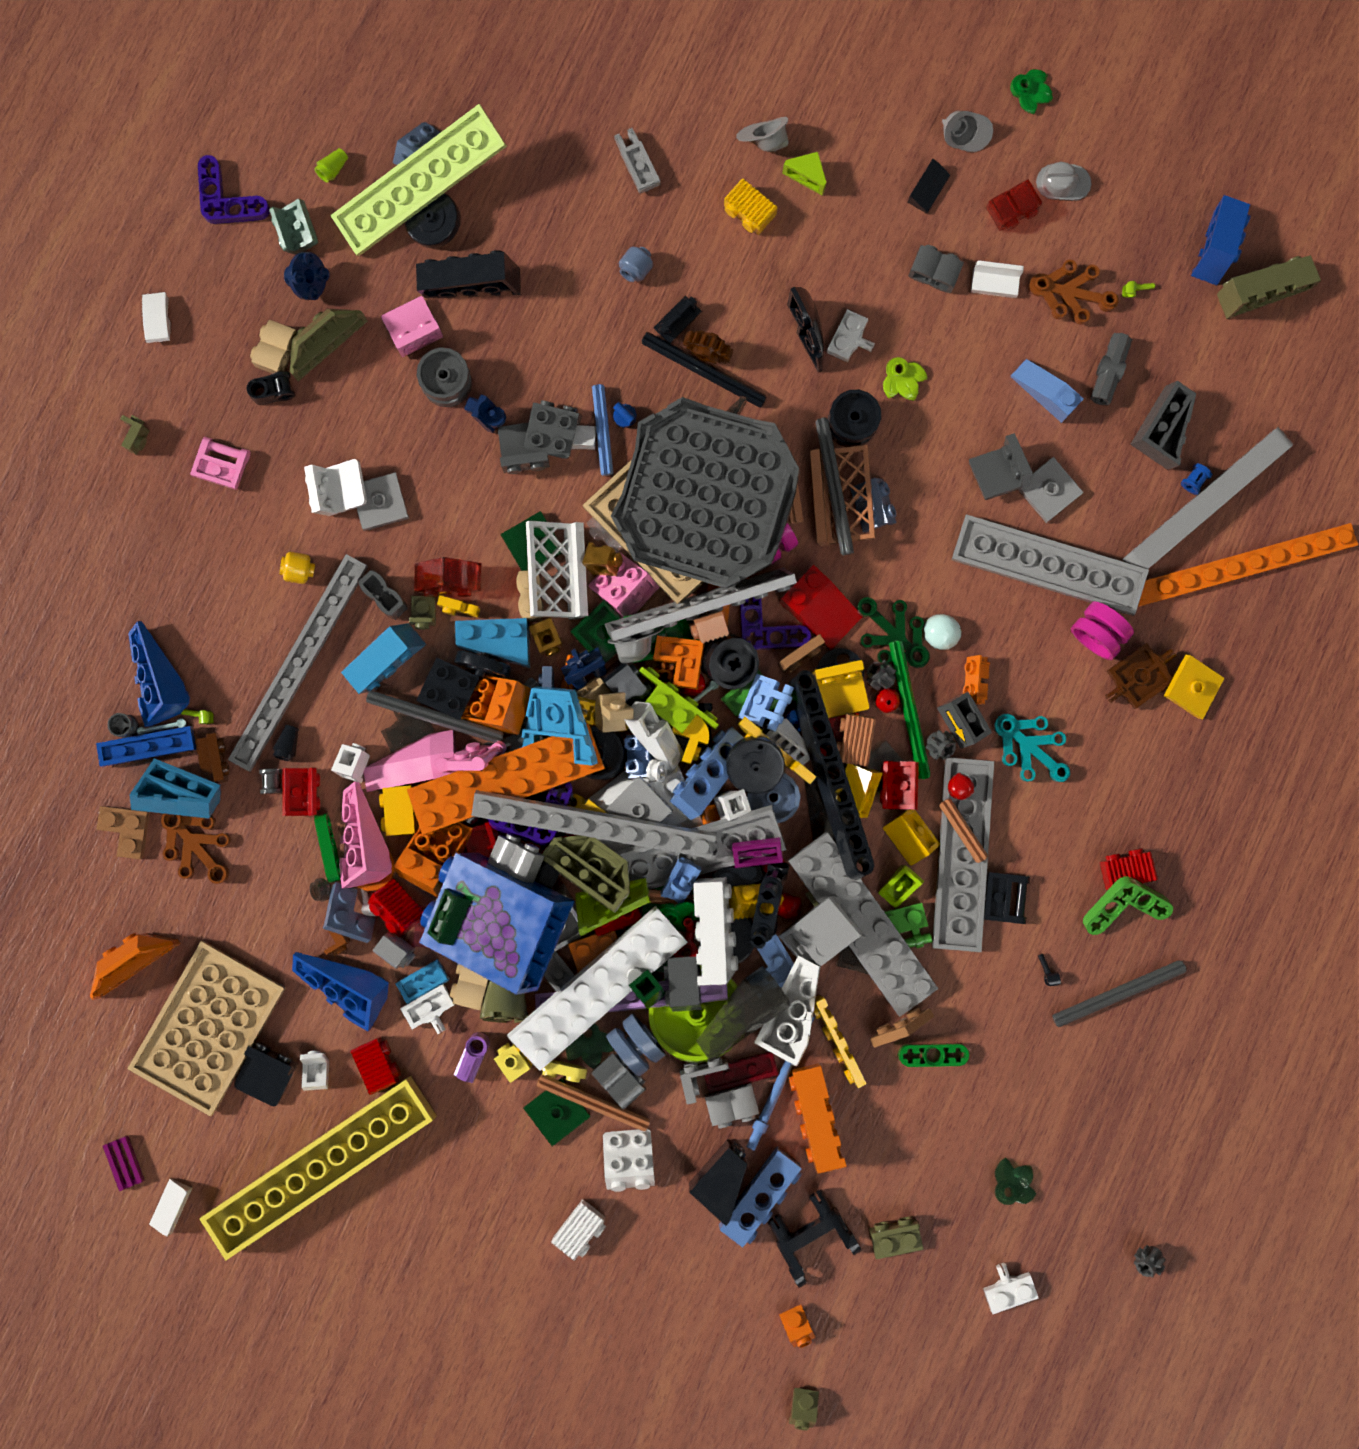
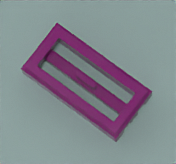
M780 837L732 843L735 868L783 863ZM777 853V855L763 856L764 854ZM753 856V858L739 859V857Z
M128 1135L103 1145L119 1191L145 1181ZM120 1143H122L124 1146L126 1155L128 1157L129 1163L135 1176L134 1180H132L130 1171L128 1169V1164L126 1162V1159L124 1158V1155L120 1147ZM113 1148H114L115 1153H116V1156H117V1158H118L120 1167H119L118 1162H117V1159H116V1157H115Z

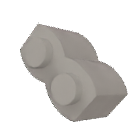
M508 833L507 836L499 835L488 863L520 881L534 883L545 856L538 852L539 848L529 843L524 845L520 842L521 838L514 834Z
M387 932L373 949L375 954L395 969L408 967L416 956L413 953L415 951L413 946L391 932Z
M752 1083L705 1094L712 1126L718 1125V1128L729 1127L734 1120L741 1119L742 1122L754 1120L756 1118L755 1115L759 1114Z

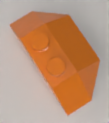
M133 933L122 940L123 945L117 949L115 946L108 949L102 954L104 958L97 962L90 992L91 999L102 998L181 944L180 941L146 933L138 935Z

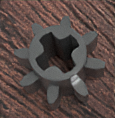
M883 660L881 664L874 662L867 670L868 678L866 681L877 691L881 687L884 689L890 688L895 682L896 676L894 673L896 670L886 660Z
M938 730L932 733L927 739L926 746L930 751L929 755L935 760L939 757L942 760L951 757L956 749V742L953 740L954 736L948 731L942 733Z
M1146 1245L1144 1249L1138 1248L1134 1255L1136 1258L1134 1265H1136L1138 1272L1143 1276L1152 1278L1155 1274L1161 1275L1165 1269L1163 1264L1166 1260L1163 1258L1162 1252L1154 1246Z

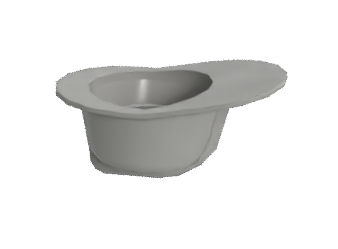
M955 111L947 119L942 120L944 139L947 145L953 148L977 152L986 147L992 139L993 125L989 118L970 111Z
M780 117L771 121L749 125L740 130L736 138L744 142L754 141L758 148L763 151L772 152L779 150L789 144L785 128L789 119L787 117Z
M1062 161L1042 168L1036 180L1037 189L1044 197L1072 201L1085 197L1090 191L1092 184L1091 177L1084 168Z
M663 626L654 628V632L647 635H641L640 633L631 635V639L625 642L609 639L608 643L615 645L621 663L637 662L644 659L650 652L652 636L658 634L664 628Z

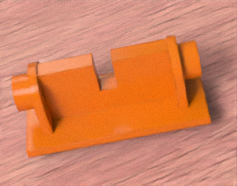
M982 655L967 657L965 664V686L963 688V693L969 692L975 704L985 705V700L988 699V684L981 683V679H989L990 666L988 657H982Z

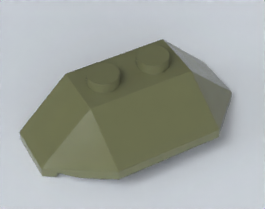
M326 309L324 312H319L315 315L313 322L307 327H302L296 332L295 337L292 339L290 372L298 382L368 322L362 311Z
M580 835L564 838L556 837L542 853L545 856L543 860L614 913L630 894L628 861L596 838Z

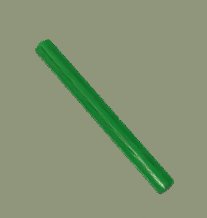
M901 640L889 643L893 666L896 670L895 675L914 762H919L918 779H927L931 774L903 643Z

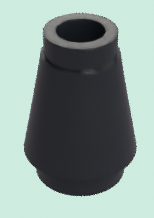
M285 725L272 749L274 751L273 757L283 761H292V758L296 756L298 728Z

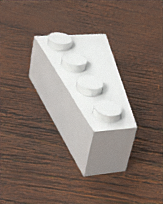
M727 877L697 879L693 883L695 917H700V922L696 923L695 933L696 939L701 941V946L698 948L696 958L697 964L702 965V975L697 976L698 985L727 984L735 971L738 970V958L733 953V947L736 946L735 932L731 931V923L734 922L733 908H729V899L732 897L731 884H727Z

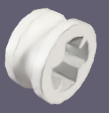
M651 760L646 771L648 780L663 782L668 770L666 762Z

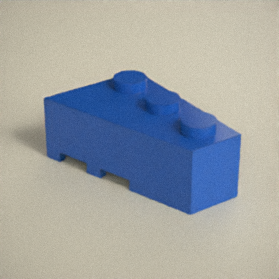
M1226 195L1222 197L1212 215L1205 235L1207 237L1205 247L1200 249L1198 255L1201 257V260L1193 269L1192 277L1218 285L1232 262L1236 263L1242 251L1239 249V246H1241L1246 236V232L1243 230L1248 225L1251 217L1248 214L1250 204Z

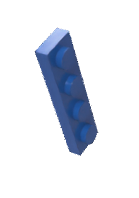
M192 726L96 743L100 767L197 750Z

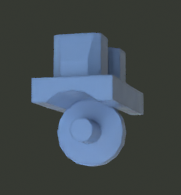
M627 735L624 742L627 749L626 772L628 773V778L647 777L648 763L655 758L638 741L635 735Z
M679 858L661 891V897L673 899L678 903L684 902L691 892L693 883L701 872V867L695 865L689 859Z

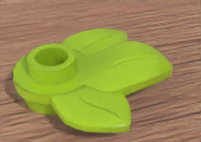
M901 357L893 358L886 366L887 377L883 382V390L888 398H892L899 393L905 399L914 401L918 395V382L926 380L927 374L921 365L917 363H908ZM896 365L901 366L902 370L900 373L896 372Z

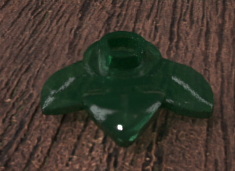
M596 1023L589 1028L592 1030V1036L586 1037L582 1034L566 1048L568 1061L575 1060L581 1056L589 1067L595 1069L601 1061L602 1052H612L614 1050L607 1040V1033L600 1031Z
M1003 1158L998 1163L994 1173L998 1183L995 1187L996 1199L1003 1205H1011L1015 1202L1020 1204L1031 1202L1036 1196L1035 1190L1029 1186L1033 1180L1032 1167L1022 1165L1014 1169L1007 1158ZM1006 1188H1009L1011 1191L1009 1197L1005 1195Z

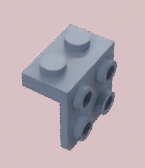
M426 122L421 123L397 141L393 163L395 165L400 164L441 132Z

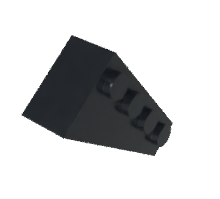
M494 250L490 254L484 255L472 253L468 257L462 258L449 256L446 260L439 261L427 259L424 263L416 264L417 291L425 298L456 297L457 293L468 297H477L478 292L491 293V296H501V291H512V295H521L520 268L505 252L500 250Z

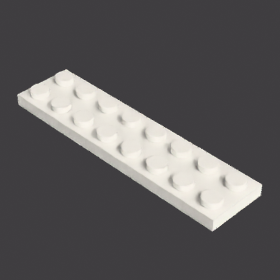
M655 906L508 1033V1038L541 1071L632 991L629 984L646 970L652 974L668 958L681 949L687 941Z

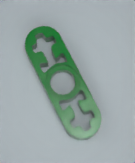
M328 813L316 815L314 822L327 880L329 883L341 881L339 856Z
M960 1043L905 1044L899 1049L898 1058L907 1067L962 1066L969 1059V1051ZM923 1048L922 1058L924 1062H920V1057H912L911 1062H908L903 1057V1054H907L908 1049H911V1052L914 1054H921L919 1049ZM932 1048H936L940 1052V1057L935 1062L927 1059V1052ZM943 1048H947V1053H955L956 1048H959V1051L963 1052V1056L959 1057V1061H956V1058L952 1056H946L948 1061L944 1062L945 1052Z

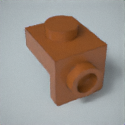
M328 931L336 944L327 948L324 952L326 955L333 953L336 956L347 949L346 944L351 942L349 937Z

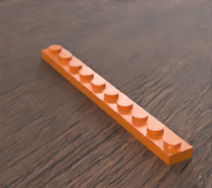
M1345 524L1146 580L1138 607L1355 547L1358 543L1352 524Z

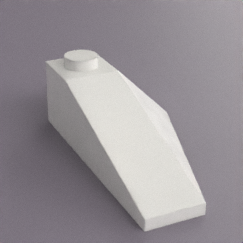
M800 956L797 957L754 1042L795 1066H798L809 1044L820 973L819 966Z

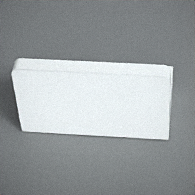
M977 261L972 273L970 293L1016 298L1024 266Z

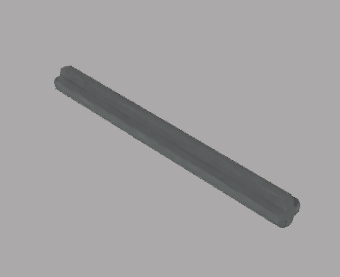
M820 418L815 423L840 553L842 555H850L854 553L829 420L827 418Z
M369 691L366 697L367 703L493 743L503 741L504 733L467 720H457L447 714L375 691Z
M1180 960L1053 1014V1021L1058 1027L1064 1026L1184 974L1187 971L1186 966Z

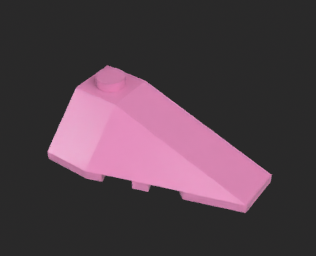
M454 730L428 734L365 767L366 792L378 791L388 787L426 783L456 772L447 771L446 761L457 752Z
M354 782L343 791L342 821L345 822L344 835L340 839V844H344V858L339 860L342 889L379 882L392 873V862L388 847L360 783Z

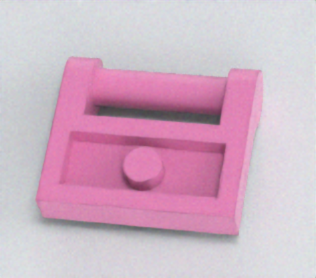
M204 437L190 475L237 490L245 466L250 459V450L244 448L239 450L213 442V439ZM211 450L237 458L236 464L207 456L208 452Z
M497 741L493 745H480L478 742L469 743L466 745V748L455 752L454 756L446 761L447 771L483 770L492 758L500 756L507 751L506 744L502 741Z

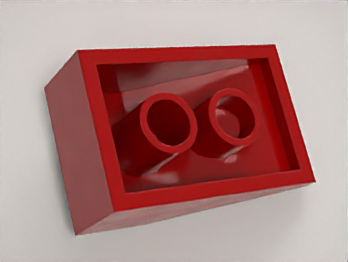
M814 564L779 602L803 626L807 627L815 637L820 634L825 641L824 645L829 650H832L863 617L833 582Z

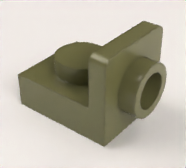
M435 596L411 597V617H409V623L415 626V629L427 630L429 626H436Z

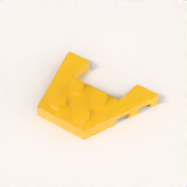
M744 717L739 723L741 730L746 733L745 737L753 736L757 738V736L768 738L747 717ZM780 748L785 766L811 784L816 776Z

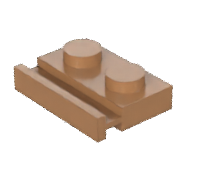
M820 634L782 659L778 666L783 673L788 669L790 672H793L802 665L801 660L807 656L809 659H812L822 652L820 647H822L825 641Z

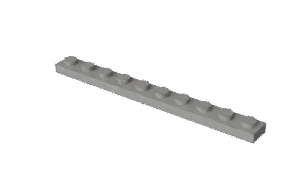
M347 554L345 555L228 758L229 761L247 771H252L358 586V581L365 574L368 568L366 564Z
M479 790L475 791L471 814L474 817L712 859L716 840V833Z

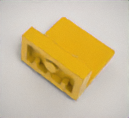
M862 660L817 669L813 672L828 718L869 709L862 671L864 670Z

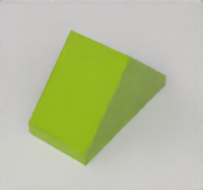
M818 152L785 161L782 174L823 195L826 179Z
M901 865L879 890L878 894L894 908H897L923 884L924 880L908 866Z

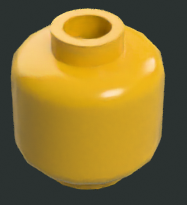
M288 552L285 557H281L279 575H283V579L286 582L305 584L308 577H313L315 563H310L311 559L307 554Z

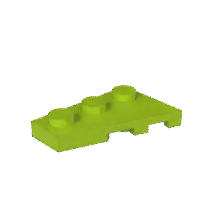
M646 878L629 881L630 894L615 913L598 903L585 892L576 893L577 921L580 936L649 903L650 896Z

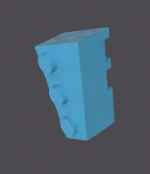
M527 618L455 621L456 645L460 649L481 654V652L488 653L493 658L531 669L529 621Z
M409 623L389 626L341 673L358 694L375 691L380 687L381 681L393 675L397 668L427 644Z
M155 758L130 793L131 810L210 818L221 801L219 784Z

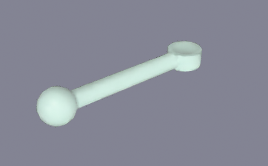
M711 681L709 686L693 700L699 701L708 692L717 689L719 685Z
M178 719L174 723L149 728L139 727L137 734L143 735L148 732L173 727L182 728L186 727L187 722L184 719Z

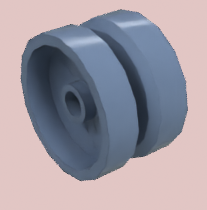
M784 773L780 782L773 789L761 794L747 793V799L751 811L772 805L777 822L782 823L791 818L798 809L800 792L793 778ZM770 794H777L776 802L769 800Z
M631 1014L623 1021V1027L629 1037L619 1028L613 1029L606 1037L624 1063L640 1077L649 1070V1064L643 1054L654 1063H657L666 1054L649 1028L634 1014Z

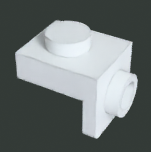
M310 1051L307 1054L300 1055V1061L303 1064L302 1089L304 1091L328 1089L329 1060L326 1055L320 1051Z

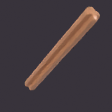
M541 1075L538 1079L537 1087L641 1131L648 1129L650 1124L648 1118L626 1109L623 1110L615 1104L546 1075Z

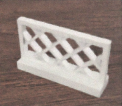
M527 521L530 616L558 617L574 620L587 617L586 567L582 564L585 556L584 523L574 522L568 524ZM534 527L540 528L546 535L540 542L534 536ZM557 529H564V540L562 543L553 535ZM548 538L557 547L552 554L543 546ZM538 549L547 558L542 565L535 560V553ZM559 551L565 556L566 563L563 566L554 558ZM549 562L558 570L553 577L544 570ZM539 573L548 581L543 589L536 583V577ZM560 574L567 580V586L564 590L555 582ZM551 585L559 593L554 601L545 593ZM540 597L549 604L545 611H538L537 600ZM561 598L568 603V612H562L556 605Z

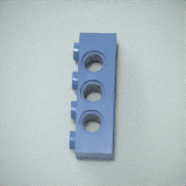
M733 727L726 731L720 730L714 736L712 741L715 743L712 747H707L700 754L699 758L702 760L698 765L694 764L687 771L686 775L688 778L685 782L681 781L672 791L675 795L670 802L690 820L702 814L729 778L726 770L727 755L732 746L744 738ZM720 750L724 752L725 759L721 756ZM707 767L711 769L712 776L707 772ZM694 785L699 788V794L694 790Z
M776 1147L736 1200L729 1224L725 1226L720 1222L719 1230L742 1248L746 1243L751 1244L758 1234L757 1228L761 1223L766 1224L772 1216L773 1212H771V1209L776 1203L778 1205L781 1204L785 1199L788 1186L790 1184L794 1185L801 1177V1165L779 1147ZM774 1173L783 1175V1180L778 1184L770 1181V1177ZM759 1193H766L769 1196L765 1203H758L755 1200ZM744 1213H752L754 1219L750 1223L742 1222L741 1216Z

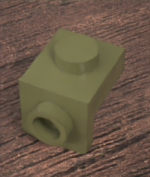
M122 415L120 420L130 426V429L121 446L129 452L138 455L139 451L145 447L146 437L150 431L143 426V420L133 415L130 418Z
M794 1388L789 1424L795 1425V1429L809 1430V1428H813L816 1424L818 1391Z

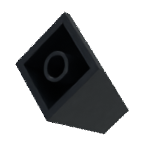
M728 1139L689 1182V1193L725 1226L730 1222L747 1167L745 1149L736 1141L731 1143Z

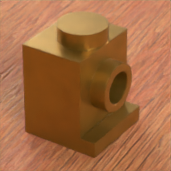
M589 543L582 564L592 575L617 576L623 558L621 553H616L610 546L596 547L594 543Z
M551 618L529 626L541 655L546 653V656L550 657L560 652L559 647L563 645ZM544 637H552L551 643L545 644L543 642Z

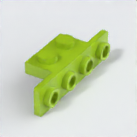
M641 667L639 670L641 675L657 686L645 701V703H651L656 715L667 721L668 724L680 733L685 731L696 715L714 730L718 728L719 724L716 723L718 718L707 710L705 713L696 708L699 705L689 696L684 699L678 694L679 689L669 681L664 684L658 679L660 675L652 668L648 667L646 670Z

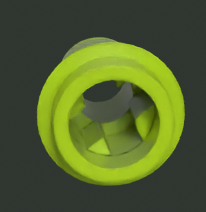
M338 148L318 161L314 170L324 182L333 181L348 160V156L342 149Z

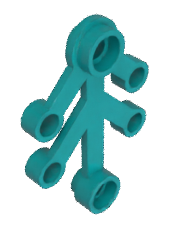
M1003 714L994 723V729L1002 737L1004 754L1002 756V763L1005 766H1013L1017 762V755L1013 752V738L1020 744L1021 780L1030 782L1036 776L1031 766L1032 754L1050 770L1049 775L1053 781H1066L1070 777L1069 767L1064 763L1055 762L1037 746L1050 744L1061 746L1066 742L1065 734L1055 732L1052 735L1025 736L1019 730L1034 728L1037 731H1042L1047 728L1048 720L1043 716L1030 720H1016L1010 714ZM1038 719L1044 722L1042 728H1039L1036 724ZM1005 721L1009 722L1011 725L1009 730H1005L1003 728V723ZM1056 735L1061 736V743L1055 742L1054 738ZM1007 755H1011L1013 757L1012 763H1008L1006 761ZM1059 768H1062L1065 771L1063 777H1060L1057 774ZM1026 770H1029L1031 772L1030 779H1026L1024 777V772Z

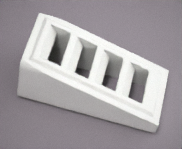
M787 718L783 720L782 724L778 725L776 732L770 730L765 734L802 765L810 760L804 739Z

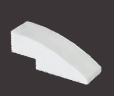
M635 701L631 706L634 709V719L625 720L626 724L638 741L658 762L665 761L668 770L674 771L684 752L667 721L659 720L651 703Z

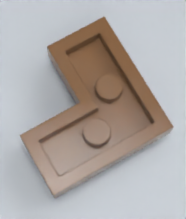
M100 806L96 830L120 833L117 857L143 859L150 812Z
M919 1008L914 1009L906 1014L907 1017L896 1021L894 1026L890 1027L888 1023L876 1029L877 1034L870 1038L873 1047L875 1048L910 1036L935 1017L931 1009L928 1008L920 1011Z

